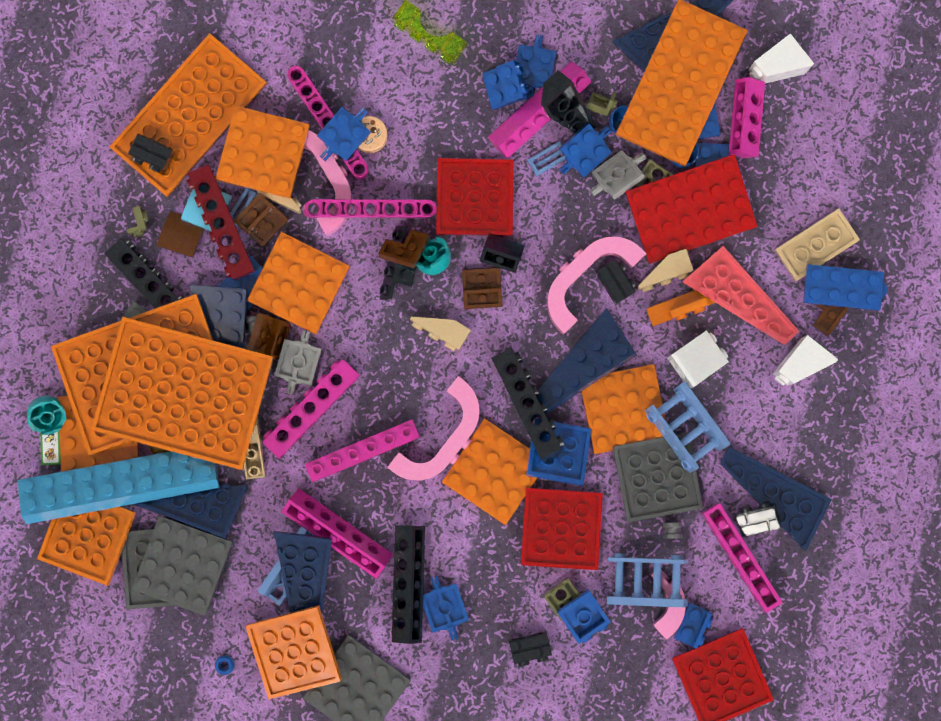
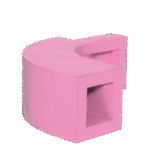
M661 570V588L665 592L666 598H670L672 594V580L668 583V576ZM680 586V595H682V598L685 599L684 593ZM666 607L663 614L652 623L666 640L681 625L685 614V607Z

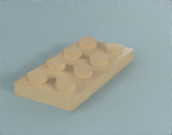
M837 209L774 251L796 282L805 276L807 264L821 266L860 239L841 210Z

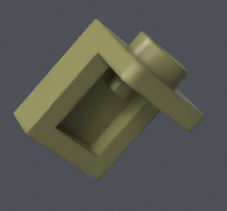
M613 91L610 99L592 92L587 109L608 116L609 111H614L618 100L615 99L617 92Z
M138 206L132 208L137 227L127 229V233L134 237L143 236L145 231H149L147 221H149L148 213Z

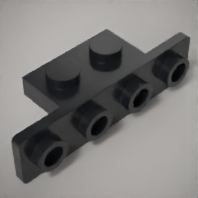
M396 226L392 233V241L404 244L408 226ZM388 261L384 269L383 284L380 287V300H392L395 283L412 287L416 266L411 268Z

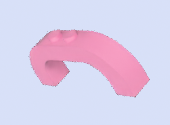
M309 130L304 148L312 152L335 190V199H352L351 189L345 177L348 174L343 165L338 166L335 161L338 159L337 155L332 153L325 162L320 156L327 147L317 137V134ZM352 204L347 205L348 213L351 211ZM335 205L328 210L329 213L335 214ZM348 218L316 219L326 236H329L341 228Z
M621 237L602 238L590 244L584 251L582 249L578 250L573 255L575 259L570 264L566 262L559 269L561 273L553 281L548 293L547 309L552 323L563 335L578 321L565 305L566 290L597 259L606 255L620 258L632 269L646 255L637 244Z
M459 376L449 387L447 393L454 397L462 407L463 418L460 425L436 456L426 463H414L401 453H398L387 467L396 475L409 480L432 478L441 473L449 463L454 464L460 456L457 454L461 448L466 449L472 441L469 437L474 432L478 423L479 403L473 389Z

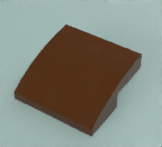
M259 193L237 216L234 222L264 247L289 221V218Z
M170 211L156 246L194 258L205 229L181 220V214Z
M500 268L462 269L464 309L502 307Z
M258 313L247 350L274 357L273 359L279 360L284 339H287L291 324Z

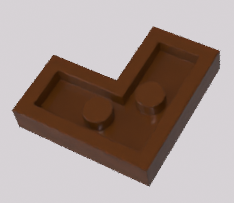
M411 229L404 244L386 239L378 253L379 258L415 268L429 241V234Z
M815 304L823 311L812 326L828 337L849 308Z

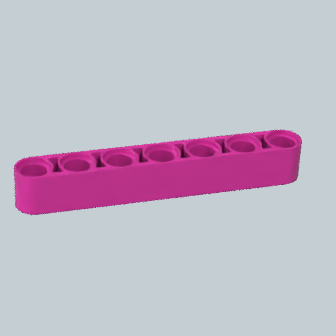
M293 66L288 70L287 76L320 128L323 129L325 127L323 125L324 121L332 119L334 115L304 70L299 66ZM296 72L302 74L299 80H293L292 75ZM305 88L312 89L310 95L305 96L302 94ZM315 104L323 105L320 111L313 110ZM358 150L347 161L342 159L355 179L363 180L368 176V166ZM363 166L365 171L363 174H356L355 168Z
M313 199L306 202L303 206V213L308 218H428L433 216L437 210L436 204L431 200ZM309 204L316 205V214H311L308 211ZM329 204L335 205V214L328 212L327 207ZM348 204L354 205V214L348 213L346 209ZM367 204H371L374 207L373 214L367 213ZM386 204L392 206L393 212L391 214L386 213ZM405 204L410 205L412 209L410 214L404 212ZM424 204L430 207L429 214L423 212L422 207Z

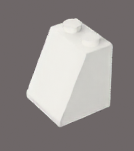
M789 34L754 61L749 68V75L753 79L769 83L804 75L814 63L794 37Z
M707 330L667 357L683 382L685 381L690 388L695 387L728 363L727 353L723 348L719 349L716 344V337L711 332L708 333Z
M807 335L799 339L773 372V375L776 376L775 380L783 386L786 384L788 386L836 363L838 359Z

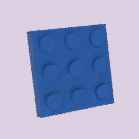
M535 418L533 424L539 425L542 419ZM554 422L556 429L553 431L556 437L560 435L565 445L562 447L564 453L543 463L531 440L526 476L583 486L591 429ZM544 434V435L541 437V441H542V442H547V441H549L550 438H551V435H550V434Z

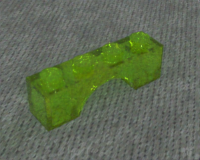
M404 0L392 17L395 23L394 27L401 32L404 30L410 34L409 37L415 42L421 41L424 43V47L431 53L437 52L441 55L440 59L445 63L450 64L451 62L455 65L468 47V42L453 32L445 36L430 35L421 26V10L409 1Z

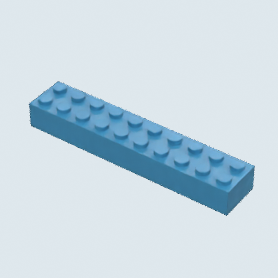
M172 451L17 480L21 517L26 524L219 488L216 463Z

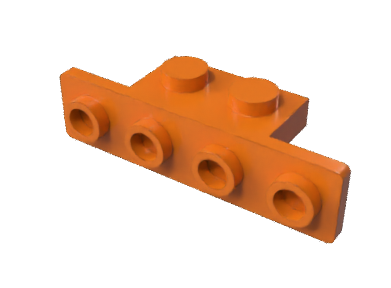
M694 290L647 308L646 311L652 326H656L675 318L677 321L687 318V314L693 311L694 314L705 311L704 307L715 302Z

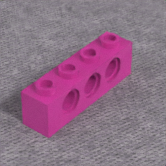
M750 77L735 79L729 155L735 154V156L741 158L759 156L765 90L764 81Z

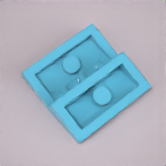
M202 185L200 192L206 193L210 187ZM193 189L181 220L212 231L209 224L205 225L201 215L204 214L202 207L198 208L194 199L197 195ZM222 192L225 202L229 206L232 195ZM210 202L207 207L208 210H215L217 203ZM218 219L215 222L216 228L220 227L223 219Z

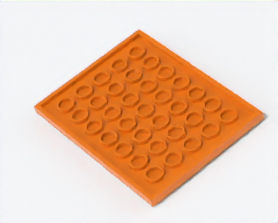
M198 294L130 317L133 320L214 341ZM121 321L51 346L89 456L131 441L91 430Z
M122 317L91 430L243 470L274 357Z

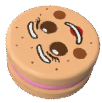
M366 116L361 122L371 133L358 149L365 153H375L385 146L388 137L387 129L380 119Z

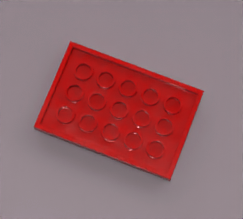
M735 154L625 191L649 264L665 259L669 254L684 249L689 251L758 227Z

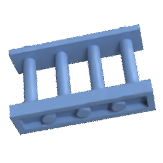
M684 381L673 389L675 396L657 409L652 405L644 411L648 420L654 423L679 457L683 468L691 473L699 468L696 461L715 448L717 451H720L731 443ZM678 402H682L687 408L686 412L670 424H667L661 415ZM690 417L694 418L698 423V427L679 440L673 430ZM701 433H705L709 438V443L691 456L684 446Z
M614 553V557H608V561L616 562L615 592H613V596H607V604L688 607V599H684L680 595V564H687L688 559H683L681 555H671V559L626 557V554ZM624 562H635L634 593H632V596H625L623 592ZM642 563H654L653 594H651V597H644V593H642ZM661 563L673 564L672 594L670 598H663V594H661Z

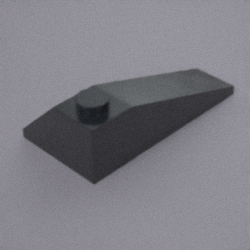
M557 70L544 82L541 106L550 119L558 122L573 133L578 132L586 123L590 124L593 129L597 126L576 87L568 77Z

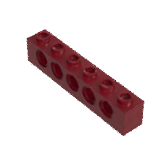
M205 165L187 173L189 179H187L190 190L194 189L197 195L194 197L198 208L202 207L204 214L201 215L205 225L209 224L212 230L209 232L212 242H217L218 244L217 254L220 260L224 259L226 263L224 270L227 277H232L236 281L255 273L210 165ZM204 184L210 186L209 191L206 193L200 192V188ZM210 202L217 203L215 210H208L207 207ZM218 219L225 221L224 226L221 228L215 227V222ZM227 236L231 237L232 243L224 246L222 244L223 239ZM233 254H238L240 257L237 263L230 262V257Z

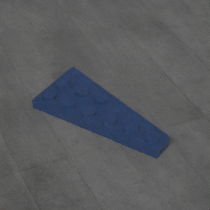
M223 484L215 489L132 505L226 540L248 485L235 486Z
M274 531L290 613L318 605L322 613L332 538Z

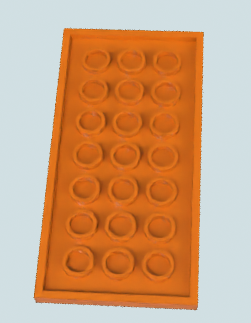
M678 0L616 135L685 167L748 30L690 3Z
M209 33L109 148L168 197L188 175L187 173L196 166L229 128L235 106L247 108L267 85V82ZM138 133L175 151L166 172L160 170L159 173L150 170V165L146 163L139 165L131 161L132 157L128 152Z

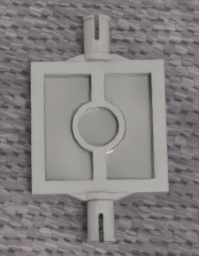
M621 150L592 171V175L598 181V185L589 190L590 193L595 196L604 190L615 200L645 178L642 171L638 168V164L645 160L646 156L641 152L635 158H631Z
M303 330L300 341L284 339L274 376L289 382L287 394L294 395L296 384L309 386L313 384L322 349L308 344L311 333L309 331L306 333Z

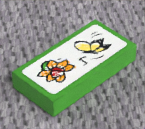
M60 430L49 435H42L40 432L41 465L61 464Z

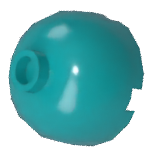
M440 237L432 240L429 238L416 264V267L421 272L427 275H437L447 269L451 262V251L446 241Z
M48 395L39 396L29 404L26 413L27 422L31 430L41 432L42 435L58 432L67 419L65 408L61 401Z

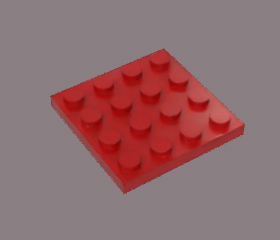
M438 158L436 235L488 236V234H492L495 236H513L514 160Z
M526 488L521 565L598 570L603 493Z
M743 628L698 646L697 649L693 648L671 658L698 721H727L774 701Z

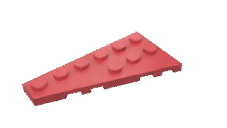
M724 246L683 281L686 285L783 345L800 332Z

